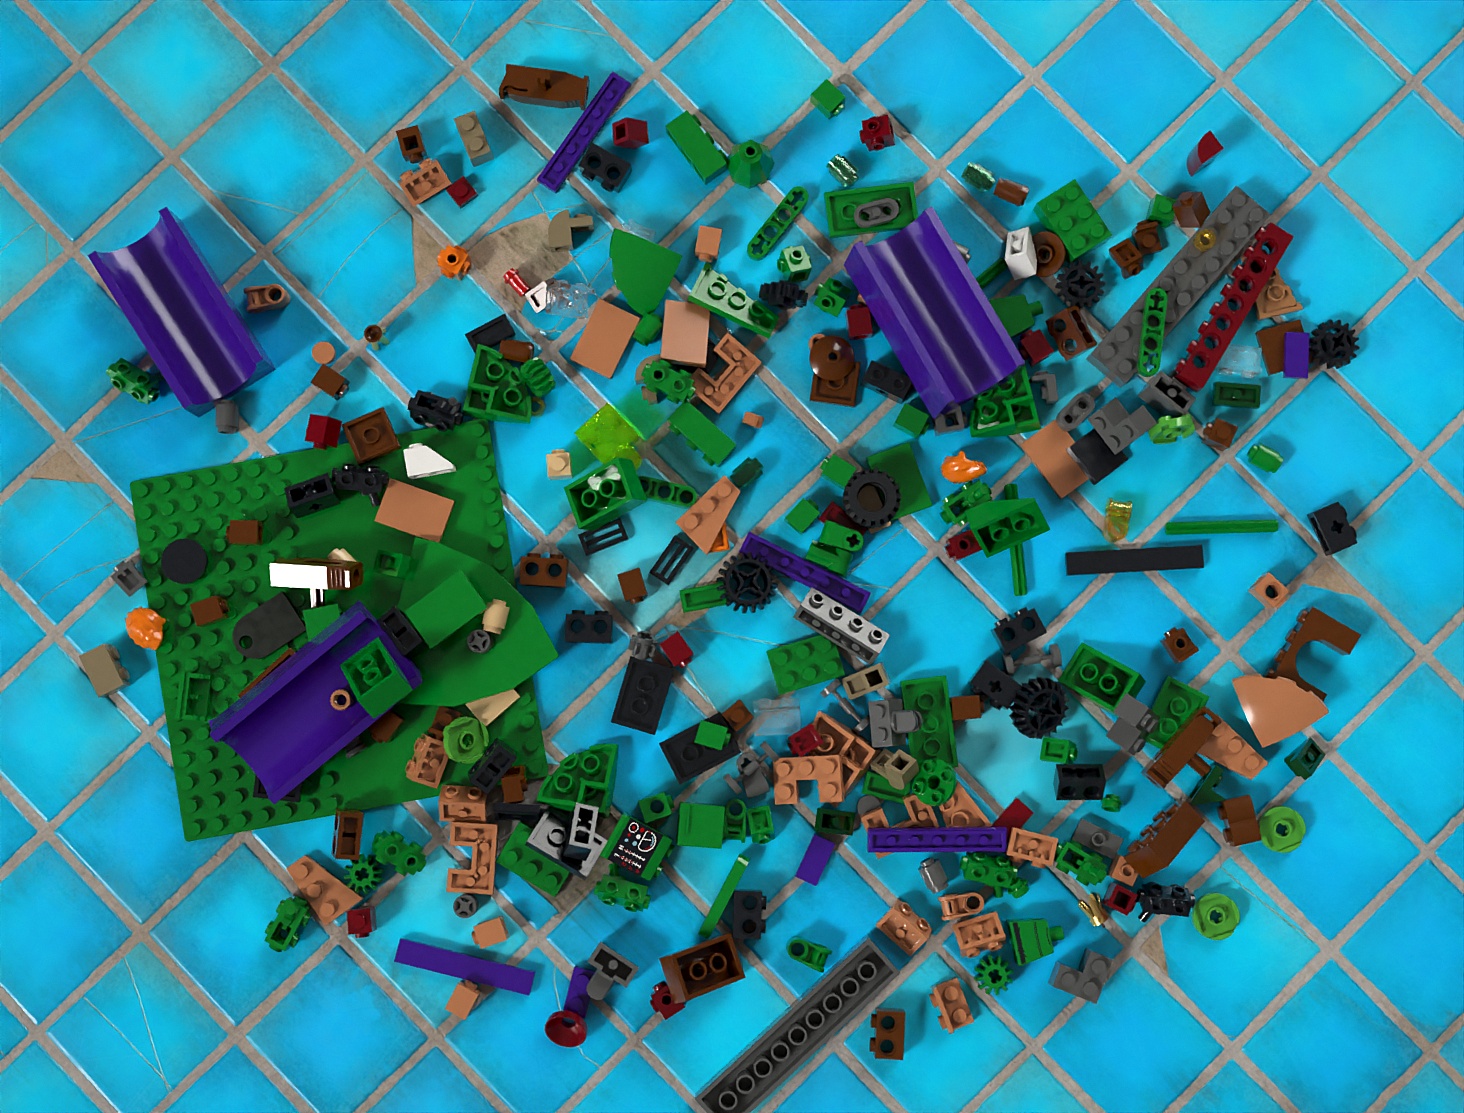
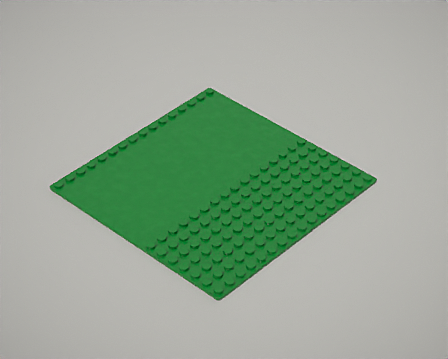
M487 419L462 422L460 426L456 425L453 431L447 430L442 432L433 427L396 434L401 449L362 466L358 465L350 444L343 443L338 444L337 448L327 447V450L315 448L136 480L130 483L143 574L148 581L145 584L149 609L154 610L166 620L162 630L163 639L161 646L155 651L186 841L190 842L332 816L336 814V808L365 810L440 796L442 785L477 787L469 781L467 773L476 762L465 764L453 761L448 758L437 789L412 781L406 777V766L408 761L412 760L414 756L416 740L421 737L422 733L430 737L433 735V733L428 732V729L432 726L439 706L394 705L391 709L407 721L390 743H385L384 741L382 743L377 742L370 736L372 732L366 728L360 733L361 741L368 746L366 750L353 758L347 759L345 756L346 751L342 748L303 780L301 802L279 800L275 804L269 799L253 797L256 774L230 746L222 741L215 743L214 739L210 736L209 720L218 717L240 699L238 694L289 648L299 650L309 642L306 631L270 656L262 659H252L243 656L238 652L233 643V630L236 623L243 616L282 591L285 592L301 619L304 618L303 610L313 608L311 607L310 588L271 586L270 563L276 561L279 557L284 559L301 557L328 559V555L334 549L338 548L340 550L344 548L356 561L362 562L363 583L352 590L324 589L325 606L339 604L345 613L360 601L376 620L393 606L398 607L404 580L374 572L373 567L379 549L410 556L415 537L417 536L375 522L374 520L380 505L372 507L369 495H361L360 491L337 489L341 504L297 519L289 508L284 491L286 487L326 473L332 479V469L338 468L344 463L356 464L358 468H366L369 465L380 467L379 470H385V473H389V480L391 478L455 501L440 544L491 565L517 590L490 427ZM422 443L423 446L429 447L456 467V471L411 479L407 475L403 450L409 449L411 444ZM384 486L383 491L378 493L380 502H382L387 486ZM230 520H258L262 522V546L230 544L226 537V528L230 526ZM186 538L194 540L208 554L209 563L207 571L194 583L180 584L173 582L166 577L162 570V553L168 544L177 539ZM215 595L226 599L230 608V612H227L229 619L206 627H198L196 625L190 604ZM245 636L242 639V647L248 649L252 646L253 640L250 636ZM180 672L212 675L207 721L175 719ZM531 676L514 688L521 698L487 727L489 742L482 752L484 753L493 741L499 738L515 750L517 760L512 766L525 765V777L527 780L546 777L549 774L533 677ZM466 704L458 707L445 706L462 713L461 717L467 716L477 719ZM465 735L462 742L465 746L467 741L470 740V736ZM501 779L496 783L495 786L502 785Z

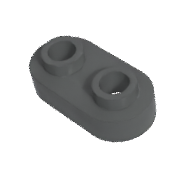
M891 198L862 204L855 210L854 221L861 228H870L892 222L898 215V204ZM887 208L891 213L886 215L883 213V209ZM867 214L869 219L866 221L862 220L861 215Z
M1082 392L1077 394L1057 414L1056 422L1058 426L1064 431L1074 430L1094 410V399L1088 393ZM1078 403L1083 406V409L1078 406Z

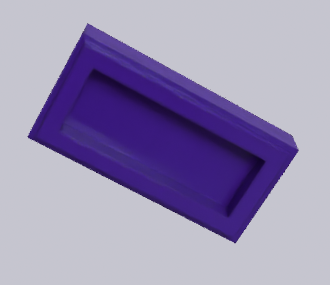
M1286 332L1284 334L1283 378L1307 379L1309 333Z
M814 834L795 877L816 886L835 843Z

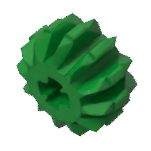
M540 358L529 359L521 366L520 373L525 379V383L529 390L537 397L545 396L555 388L554 377Z
M359 854V861L350 860L352 865L345 866V869L350 871V873L344 875V879L351 878L352 881L347 886L350 888L356 884V893L360 892L363 888V892L367 894L370 891V887L373 890L378 888L376 882L383 881V878L378 876V874L383 873L384 869H377L376 866L380 862L375 861L372 863L373 855L370 854L365 859L364 854ZM367 869L366 873H369V876L362 879L360 877L362 874H359V872Z
M987 955L988 963L980 959L979 962L983 965L982 968L974 967V970L980 973L974 976V980L981 981L977 987L980 990L985 988L986 994L989 995L993 989L994 993L999 995V987L1007 991L1008 988L1004 985L1005 982L1013 983V980L1007 976L1014 972L1012 969H1006L1010 964L1007 960L1001 963V956L997 955L994 961L992 955ZM996 969L999 975L997 979L993 977L994 980H991L988 974L990 971L993 973V970Z

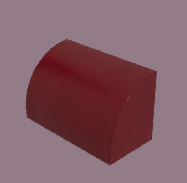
M1211 131L1207 132L1199 140L1188 155L1187 169L1191 177L1213 162L1224 149Z

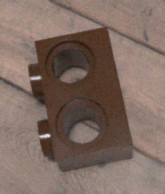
M1077 305L1066 308L1045 321L1048 326V332L1054 337L1058 345L1059 353L1066 361L1076 358L1097 346ZM1063 320L1066 323V328L1063 326ZM1073 340L1076 342V348L1073 345Z
M527 553V557L521 556L519 584L521 586L567 588L569 561L563 559L564 555L550 554V558H541V554ZM533 563L537 564L539 567L538 573L533 576L528 575V566ZM554 565H559L562 568L561 574L557 577L550 575V568Z
M336 808L331 853L335 859L359 860L364 815L359 809Z
M876 1007L875 1014H871V1028H874V1037H870V1052H873L875 1059L903 1060L904 1009ZM885 1016H891L894 1019L890 1027L881 1025V1021ZM884 1040H890L893 1043L892 1048L888 1051L880 1049V1044Z

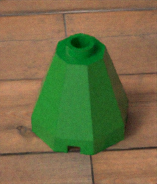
M751 139L734 145L727 160V169L729 170L732 182L748 189L758 184L767 183L774 167V161L768 146Z

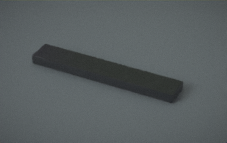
M1202 545L1065 553L1066 576L1204 568Z

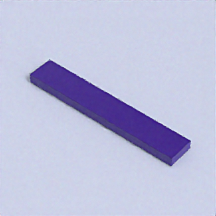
M612 71L537 178V182L555 194L631 87L630 82Z
M748 532L739 550V553L742 552L745 556L748 552H752V559L757 554L761 555L759 562L762 563L765 559L768 560L765 566H773V570L808 588L813 587L832 600L860 614L871 595L870 592L751 532Z
M867 828V852H1007V828Z
M404 938L399 940L394 962L525 995H530L535 971Z

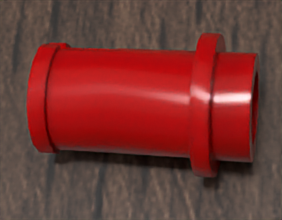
M511 268L504 274V282L506 284L509 283L521 298L531 290V287L519 275L518 270Z

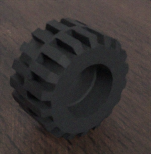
M864 469L863 472H857L850 478L845 486L842 499L846 515L852 519V522L858 523L861 527L875 528L884 526L895 516L900 507V488L898 484L896 485L895 479L887 475V472H880L879 469ZM875 486L882 490L885 495V503L880 510L870 512L860 506L858 494L862 488Z

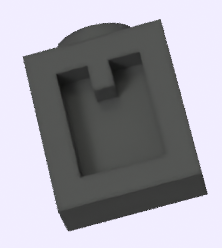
M1048 371L1034 373L1035 376L1029 379L1030 384L1043 383V386H1040L1041 398L1045 399L1046 405L1055 404L1058 401L1055 373L1048 374Z
M122 561L113 568L115 573L110 577L131 597L148 581L136 569L132 561L127 563Z

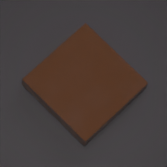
M1300 320L1255 333L1268 376L1283 372L1284 334L1286 332L1304 333ZM1309 351V364H1311L1313 359Z
M854 361L851 371L844 378L836 381L824 380L814 373L810 401L854 408L861 362Z
M384 407L342 424L359 466L401 449V445Z

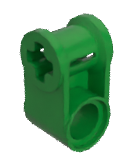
M825 520L819 543L850 552H857L862 549L864 539L859 532ZM854 535L857 536V540L860 542L859 545L855 544L854 547H850V543L847 541L848 538H853Z
M734 797L726 803L722 838L724 842L728 839L740 840L741 843H745L746 804L741 798ZM733 803L741 804L743 807L742 812L737 815L732 814L729 810L730 805Z
M797 936L790 938L786 944V950L792 959L816 971L824 972L823 966L828 955L832 953L831 949ZM795 943L803 944V950L799 954L791 952V947Z

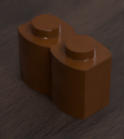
M1242 795L1226 799L1225 801H1219L1217 814L1219 819L1225 823L1223 836L1226 843L1235 847L1261 840V833L1250 795Z

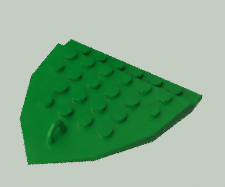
M415 537L410 555L409 570L406 573L398 603L399 609L404 612L460 570L465 573L486 604L487 602L492 603L493 599L505 601L506 607L510 609L505 629H502L501 634L487 631L493 637V647L487 653L473 652L467 644V639L471 632L478 629L483 630L484 624H482L484 611L434 649H430L428 646L415 656L412 661L420 669L422 683L397 704L448 707L465 705L513 690L559 657L533 605L491 565L438 542Z

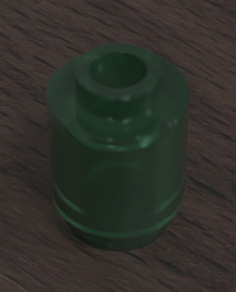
M840 154L835 155L826 166L829 169V173L843 187L847 185L851 187L859 179V170L845 156Z
M970 162L961 176L967 184L982 193L986 190L990 191L996 182V179H994L995 173L979 163L974 164Z
M748 457L732 471L733 474L730 476V479L740 490H743L763 475L761 469L764 467L755 457L753 459Z

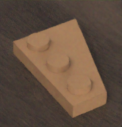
M1251 264V270L1258 273V268ZM1275 267L1253 304L1258 321L1304 309L1300 302L1297 303L1291 293L1292 290L1280 277L1277 267Z

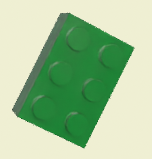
M1075 179L1037 202L1033 209L1046 231L1056 234L1064 243L1066 249L1065 259L1068 264L1078 261L1097 249L1112 236Z
M616 457L564 487L579 529L594 531L647 502L633 461Z

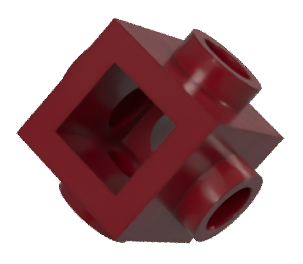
M888 115L874 116L862 121L863 130L859 131L862 144L866 143L869 151H879L895 145L893 125Z
M665 980L653 987L654 991L651 993L652 1000H650V1003L656 1013L661 1012L665 1020L686 1007L685 1002L674 1004ZM667 995L670 996L671 999L665 1000L663 997Z

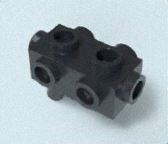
M421 390L417 391L414 398H410L407 410L410 411V418H413L415 423L420 425L429 423L442 432L447 430L453 431L456 425H461L464 413H461V403L457 402L456 398L446 399L431 392Z
M344 463L342 466L332 469V481H335V489L360 491L361 495H369L372 507L381 504L378 493H381L384 486H388L389 473H385V470H379L380 467L373 465L366 466V468H358L356 464Z
M1155 882L1142 883L1141 889L1138 888L1137 890L1138 896L1136 900L1140 903L1142 909L1138 918L1144 923L1153 913L1157 915L1189 917L1190 909L1194 908L1195 895L1190 894L1188 888L1177 884L1163 886Z

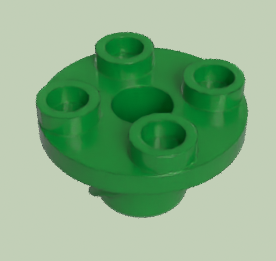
M924 760L919 767V773L914 777L912 791L926 805H943L951 799L956 790L957 778L955 771L949 763L943 760Z

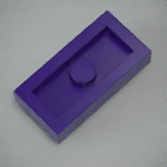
M578 966L574 967L563 1010L577 1012L582 1018L586 1017L591 998L587 992V984L595 971Z

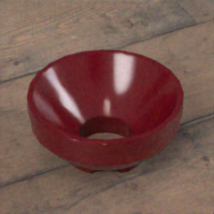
M569 1010L557 1011L549 1016L545 1024V1033L548 1038L555 1044L563 1047L579 1046L585 1041L587 1036V1024L577 1012ZM563 1018L572 1019L575 1023H567Z

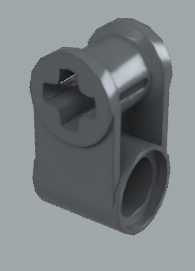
M743 753L738 757L736 764L740 774L744 772L742 769L745 767H741L744 759L747 758L749 761L757 760L755 756L750 753ZM760 767L749 777L746 775L741 780L748 799L770 791Z

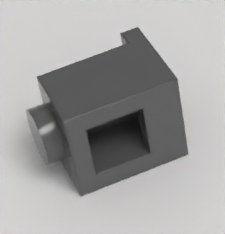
M960 406L936 419L932 417L935 437L961 432L965 429L964 425H967V417L965 412H961ZM948 418L952 419L953 425H946L945 420Z

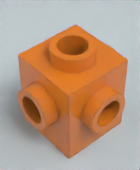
M447 245L445 250L442 249L437 257V265L441 270V274L453 280V278L461 281L471 268V260L467 255L468 251L458 245H455V247ZM453 257L456 258V261L451 263Z

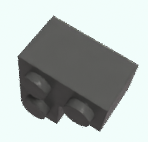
M1116 397L1088 418V421L1115 455L1157 424L1144 406H1141L1129 415Z
M1126 693L1113 711L1119 718L1106 737L1132 755H1135L1136 752H1140L1145 746V739L1149 733H1153L1157 729L1160 717L1149 707Z
M1086 948L1078 970L1056 961L1048 983L1055 988L1097 1004L1113 960Z

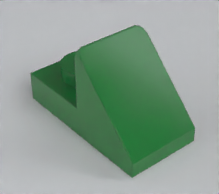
M379 549L373 571L404 580L409 570L411 557Z

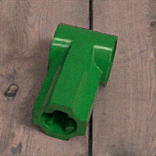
M812 540L805 559L825 566L827 570L846 577L854 555L845 550L834 549Z

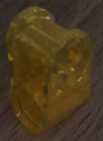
M1113 498L1107 499L1103 536L1106 541L1117 543L1127 535L1132 512V501L1125 503L1113 501ZM1111 526H1115L1120 530L1119 537L1112 535Z

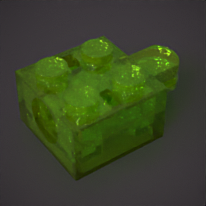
M608 402L574 432L579 441L602 465L616 457L631 459L636 471L641 467V456L632 447L640 440L639 435Z

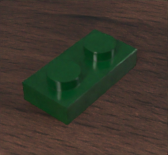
M1214 382L1212 406L1258 409L1260 408L1261 385Z

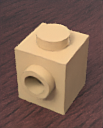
M556 449L551 451L552 454H546L547 472L550 480L573 478L572 460L569 452L565 453V449Z

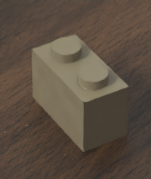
M475 111L454 118L473 167L493 160L494 157Z
M102 644L79 656L98 697L106 698L130 686L128 681L130 675L127 669L121 666L118 660L120 654L115 646Z

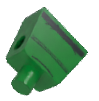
M1044 918L1006 920L1015 963L1018 966L1054 953L1052 942L1064 939L1061 925L1049 928L1048 922Z

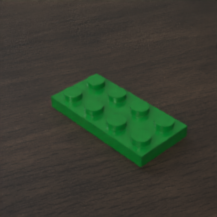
M913 182L824 193L829 238L902 230L918 218ZM884 198H891L898 204L899 212L896 219L892 222L870 228H861L854 221L855 210L862 204ZM883 209L884 214L889 215L891 213L889 209ZM863 214L861 218L866 221L869 219V216Z
M946 675L900 681L903 709L916 710L923 719L921 729L916 732L907 733L910 756L917 760L919 767L927 759L943 760L949 763L952 768L958 767Z

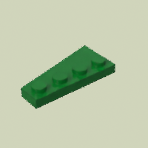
M708 262L705 263L688 297L689 301L768 339L779 319L776 314L759 301H753L746 295V291L739 287L737 289L728 282V278L722 273L719 275L715 272Z

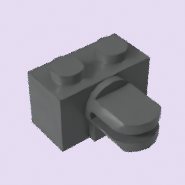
M1160 370L1148 380L1137 396L1162 416H1171V419L1185 415L1196 398L1186 391L1187 386L1174 378L1177 371L1173 370L1167 376Z
M902 699L868 701L872 748L906 745L905 733L916 732L921 729L923 723L921 714L916 710H903Z
M600 942L587 961L597 968L587 984L588 995L595 1000H601L608 995L616 982L627 988L639 967Z

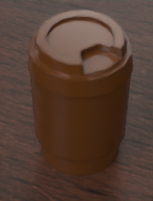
M999 178L993 195L1016 206H1023L1029 188L1026 185Z
M502 339L499 353L503 354L507 360L525 363L529 359H533L534 344L529 341Z

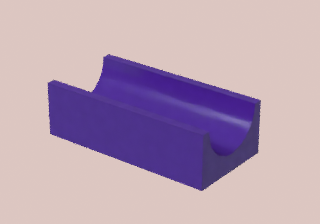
M932 206L925 209L907 227L881 242L865 246L863 241H860L853 245L844 263V267L933 419L1011 380L1025 364V361Z
M165 207L158 211L160 219L156 226L138 241L116 251L106 253L94 251L87 256L182 407L195 416L201 417L214 409L217 404H221V400L230 399L276 369L183 222L171 210Z
M360 601L349 608L212 722L210 736L215 742L220 740L226 743L244 759L263 784L268 799L273 804L277 803L383 715L380 714L373 719L358 702L340 667L341 663L379 637L405 675L412 689L414 690L422 683L421 672L418 666L402 654L374 616ZM345 689L351 692L354 698L353 705L346 710L333 708L330 697L336 690ZM343 694L340 695L337 699L338 704H346V697Z

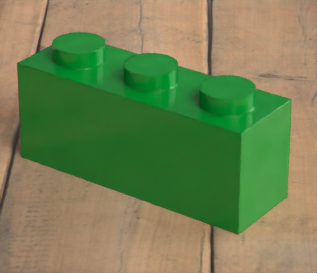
M686 110L665 125L666 133L703 183L707 185L727 170L728 159L721 149L718 151L715 148L712 136L708 132L704 133L700 128L701 122L695 114L691 116Z
M687 400L685 404L682 403L667 419L670 424L668 428L676 436L681 434L687 439L685 444L694 452L698 449L704 455L702 459L711 467L716 465L719 468L737 447L729 437Z

